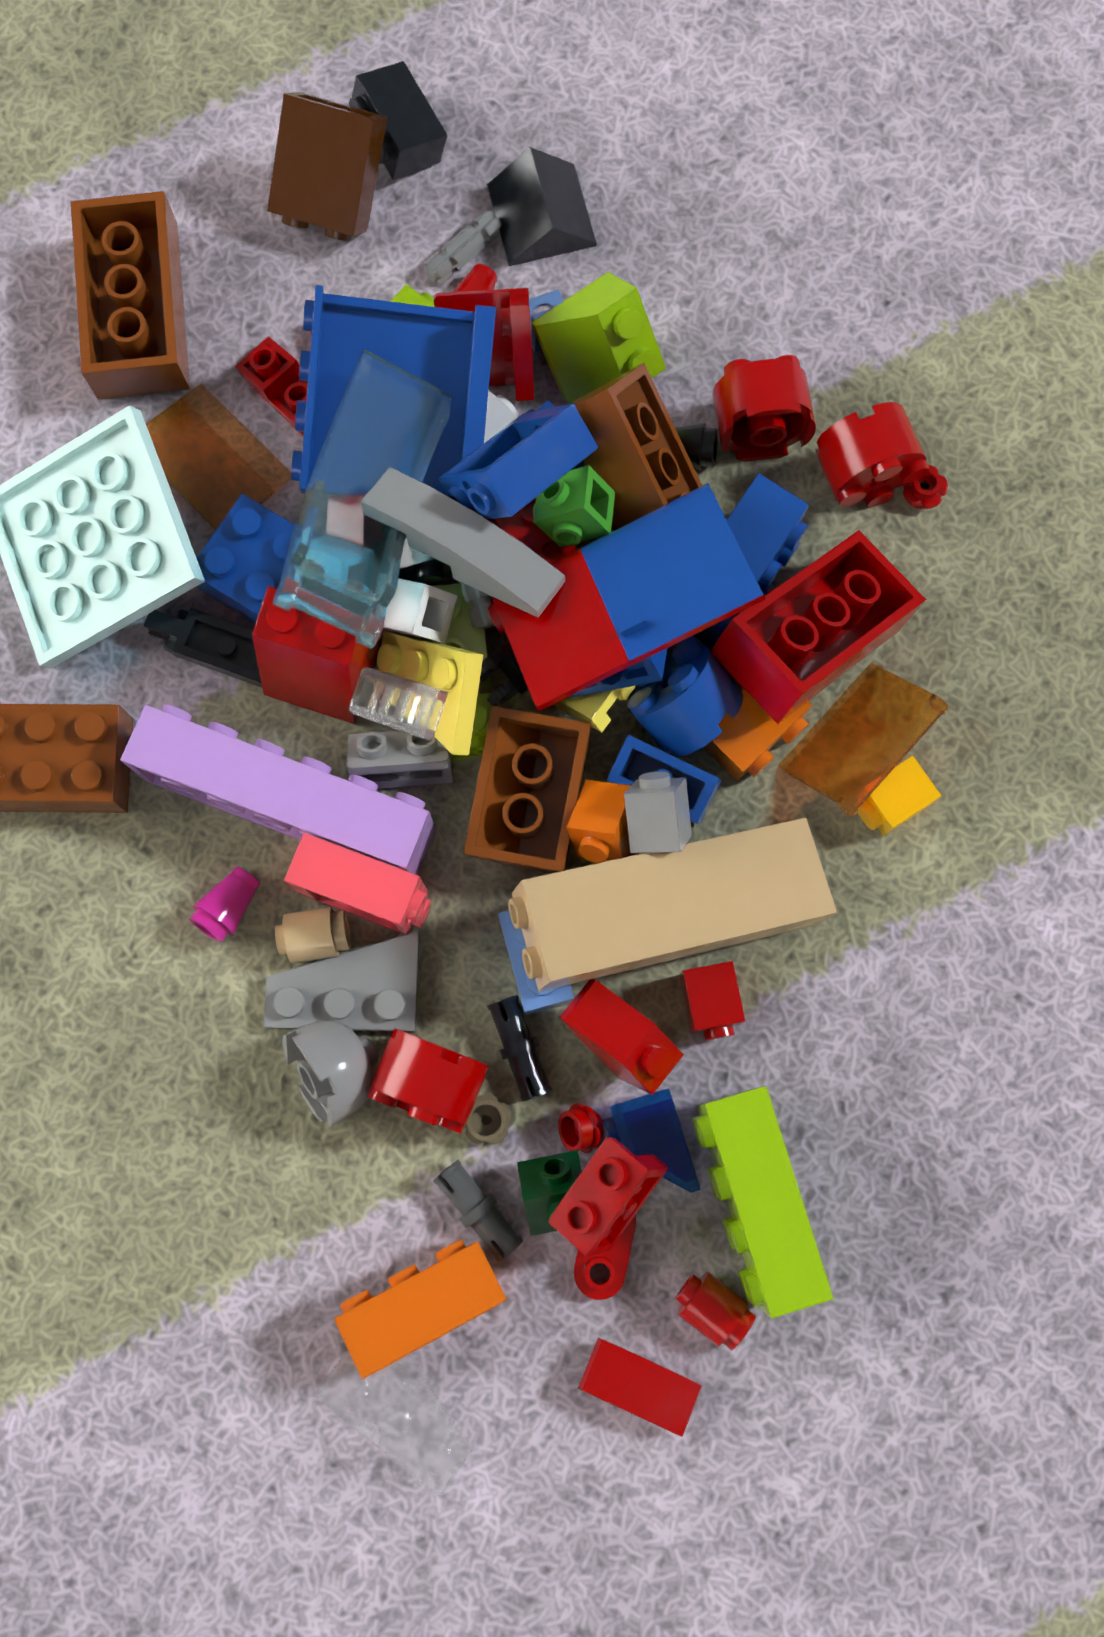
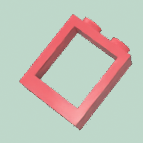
M303 833L284 879L300 895L334 908L345 910L347 913L405 935L411 933L413 926L422 928L432 900L427 899L428 890L420 876L307 833Z

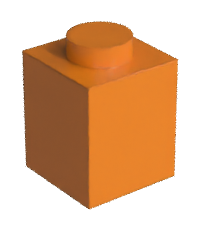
M585 780L567 825V830L578 858H584L593 863H602L628 856L630 843L624 793L631 785Z

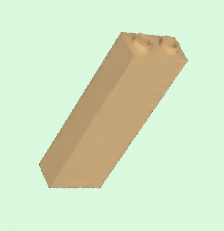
M806 818L688 843L681 852L643 853L521 880L513 891V898L509 899L508 904L513 926L515 929H522L527 947L522 950L525 972L530 980H536L539 992L818 925L837 913Z

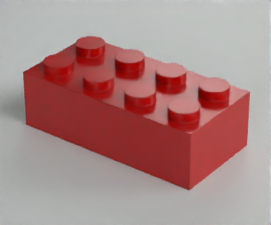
M858 530L764 596L765 600L747 608L734 617L710 652L767 714L779 724L899 632L926 599Z

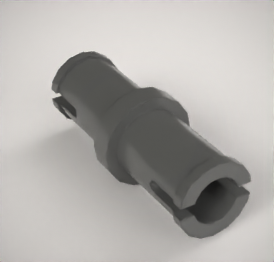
M459 1159L433 1180L461 1213L460 1222L465 1228L469 1226L473 1228L494 1254L498 1262L502 1261L505 1255L506 1257L510 1255L524 1241L494 1206L497 1200L491 1193L488 1195L483 1193L463 1168Z

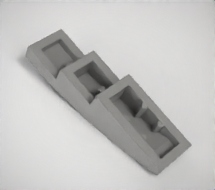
M391 467L387 469L361 500L364 515L405 533L409 547L450 565L453 579L531 615L539 617L565 583V575L523 543L471 509Z

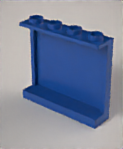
M316 285L315 301L305 300L303 330L312 331L311 350H301L299 381L308 382L307 400L297 401L295 431L304 432L303 450L293 451L291 480L300 481L299 489L301 494L325 497L366 495L389 467L444 494L445 490L438 478L484 444L496 307L476 305L475 311L471 312L325 294L324 287Z

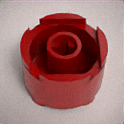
M783 355L776 359L753 362L747 359H737L729 362L724 367V376L716 383L712 396L721 448L726 454L728 449L732 450L736 454V459L744 462L775 459L789 455L787 447L800 441L801 448L810 442L815 434L816 424L806 373L800 367L799 359L796 356Z
M885 402L873 405L872 409L875 414L863 419H859L857 412H854L834 423L819 436L816 442L819 449H815L833 495L840 507H847L865 501L867 508L887 503L894 497L892 491L902 486V483L915 482L929 473L930 469L926 462V456L901 404Z
M394 1028L371 1082L367 1097L387 1106L408 1111L407 1115L434 1126L440 1125L449 1130L462 1133L489 1065Z

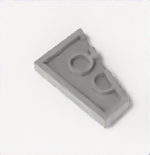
M416 931L340 954L337 957L327 958L266 977L264 1028L297 1029L316 1021H337L348 1026L353 1031L393 1032L394 1028L404 1032H416L420 932Z

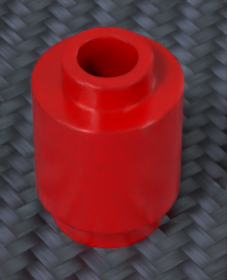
M708 1271L701 1278L693 1273L685 1281L675 1297V1300L681 1304L677 1312L679 1317L716 1346L724 1344L730 1350H734L740 1344L756 1319V1315L747 1309L748 1302Z

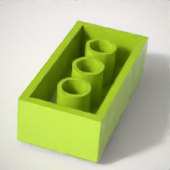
M767 1086L749 1089L696 1105L699 1116L691 1118L693 1130L699 1147L709 1148L715 1166L707 1168V1175L715 1198H720L721 1201L725 1200L730 1217L722 1219V1223L731 1250L735 1249L737 1254L742 1253L746 1269L739 1270L738 1275L747 1302L751 1301L754 1308L759 1307L772 1319L834 1300Z

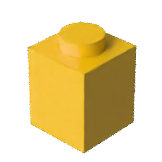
M912 755L863 787L855 797L860 802L856 808L862 821L871 830L878 828L884 837L931 806L942 795Z

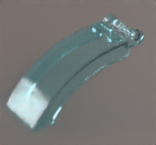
M366 349L363 350L339 403L308 483L291 536L280 585L273 600L274 605L287 611L294 607L355 635L356 642L370 649L375 646L384 626L386 608L397 588L406 534L364 515L361 500L389 467L417 481L423 482L437 443L449 420L451 394Z

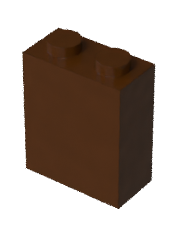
M303 92L284 93L267 211L282 215L281 222L292 227L308 228L309 224L325 228L324 235L337 240L351 241L352 236L354 237L366 232L369 226L387 117Z

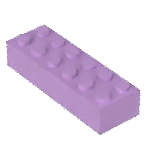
M164 704L162 710L144 705L120 761L145 782L301 840L303 833H307L419 875L437 830L430 812L424 809L426 804L424 801L403 792H397L395 798L377 792L378 785L358 775L350 774L348 781L330 774L332 769L330 766L310 757L304 756L301 763L283 756L284 749L262 739H257L254 745L237 739L239 734L237 731L220 723L211 721L208 728L191 722L192 715L175 706Z

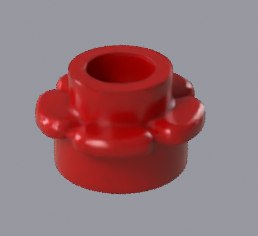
M928 464L930 471L923 478L912 483L901 484L903 486L902 495L904 499L915 508L931 509L938 506L942 501L941 497L946 495L948 491L947 479L945 476L939 475L938 469ZM926 483L928 484L929 488L927 490H924L921 488L920 484Z
M582 1103L572 1104L568 1111L562 1112L559 1116L558 1132L562 1143L569 1151L578 1150L583 1153H590L599 1146L604 1133V1125L597 1111L592 1110L590 1106H583Z

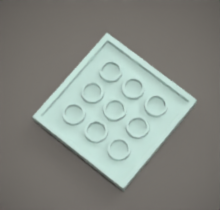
M130 405L0 485V555L39 666L54 668L205 582L140 410Z

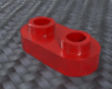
M636 1215L610 1252L586 1257L577 1250L574 1264V1279L577 1287L585 1296L595 1300H605L613 1297L622 1288L636 1228ZM597 1263L605 1264L610 1270L608 1279L602 1283H597L590 1277V1269Z

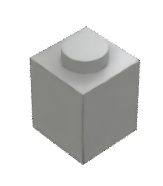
M662 771L640 775L639 779L624 793L630 852H681L692 837L686 778H670V773Z

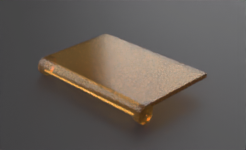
M201 383L146 423L168 483L215 530H217L241 494L262 504L291 480V472Z
M870 663L780 762L778 767L785 773L833 800L844 813L853 817L858 812V808L941 715L948 711L949 705L939 696Z

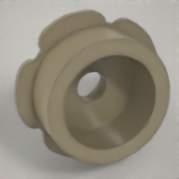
M484 1094L478 1096L465 1125L466 1136L478 1145H483L485 1142H489L492 1145L501 1142L507 1136V1126L512 1121L509 1107L505 1103L498 1102L497 1097L494 1095ZM489 1115L492 1121L489 1125L482 1123L483 1116Z

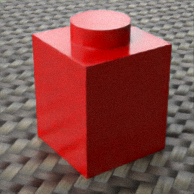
M733 961L683 970L679 976L691 1034L703 1032L705 1041L735 1035L733 1026L744 1023L745 1016Z

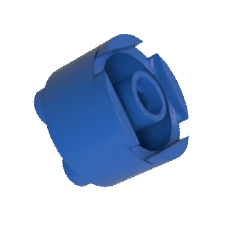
M688 637L681 641L674 648L673 652L666 655L662 680L635 685V689L629 696L627 707L629 712L664 752L668 753L669 750H672L676 756H684L706 746L723 732L718 723L727 713L734 719L741 708L743 692L709 649L695 637Z

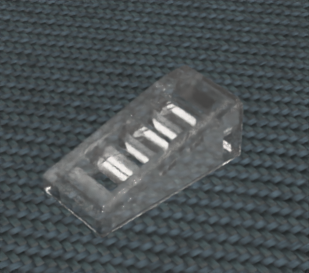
M364 667L360 672L349 705V712L353 715L432 741L448 692L370 667ZM422 695H423V698H422V701H421V704H420V707H419V710H418V713H417L415 722H414V724H413V721H414V718H415V715H416V712H417V709H418V706H419L421 697H422Z

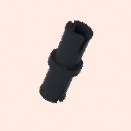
M514 995L492 1003L487 1007L491 1012L503 1045V1049L499 1050L502 1059L507 1058L521 1094V1101L523 1102L535 1096L538 1097L552 1091V1088L548 1084L536 1051V1047L540 1046L537 1036L531 1037L518 1002V995Z

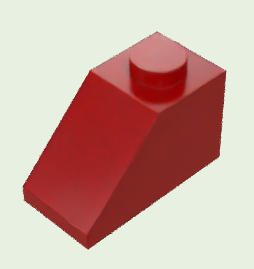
M591 979L585 984L559 1017L618 1079L651 1095L655 1093L684 1055L655 1023L595 979Z

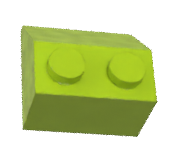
M610 272L605 273L531 322L561 396L567 404L573 403L578 398L642 363H645L651 378H654L666 369L638 289Z

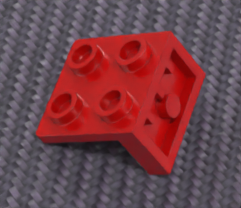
M528 288L436 293L434 295V307L471 312L475 311L476 305L496 307L489 386L515 385L516 401L535 400Z

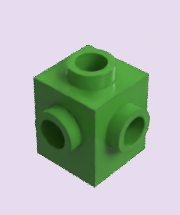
M589 465L570 470L536 497V503L533 507V522L560 547L574 546L586 540L605 536L611 533L615 491Z

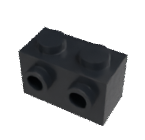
M402 61L356 75L349 106L387 117L379 163L384 164L392 180L426 170L440 163L448 135L405 62Z

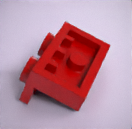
M613 1137L606 1138L552 1213L549 1223L586 1257L610 1252L669 1167L654 1154L635 1156L617 1139Z

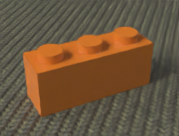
M462 1239L436 1252L435 1257L438 1263L419 1272L416 1264L409 1266L387 1279L391 1286L390 1289L373 1298L369 1290H365L339 1305L343 1314L334 1318V1321L362 1380L507 1300L478 1241L466 1247Z

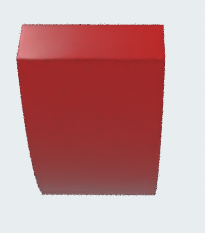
M268 336L234 367L245 381L295 428L297 401L307 400L308 382L299 381L300 364L297 359ZM298 431L304 437V432Z
M598 1338L577 1389L683 1437L702 1385L613 1343Z

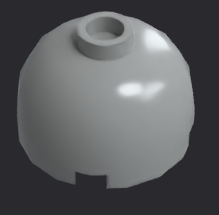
M337 1021L312 1022L283 1035L282 1044L287 1064L297 1060V1069L304 1084L297 1085L309 1108L321 1123L328 1120V1127H332L363 1107L368 1099L367 1094L374 1077L372 1064L378 1061L376 1051L366 1035L357 1037L351 1028Z

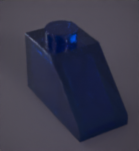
M669 1088L657 1091L653 1095H644L608 1107L611 1117L602 1119L607 1138L613 1137L617 1139L635 1156L654 1154L669 1167L662 1178L690 1193L701 1190Z

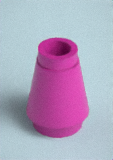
M235 867L231 874H228L193 905L195 912L189 918L190 922L213 940L222 943L227 935H234L255 894V890L260 885L259 881L244 869Z

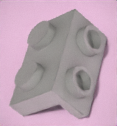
M426 728L348 734L347 768L349 775L354 774L371 780L378 785L377 789L453 783L451 753Z

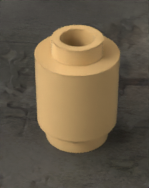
M333 907L284 914L282 924L275 926V941L279 955L287 954L290 963L337 957L340 955V951L351 949V932L346 911H334Z

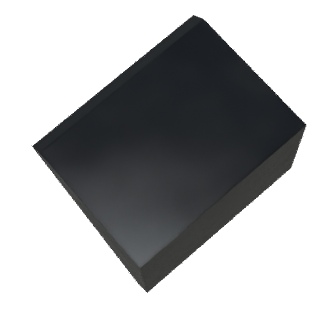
M529 147L487 184L494 214L501 222L499 230L508 266L597 246L573 163Z

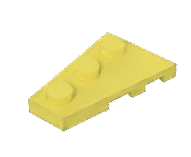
M383 631L382 646L377 655L379 667L377 679L452 755H469L484 654L402 633Z

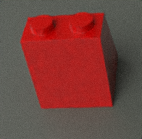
M268 586L252 633L263 694L356 724L377 662L378 651L382 646L384 632L364 616Z

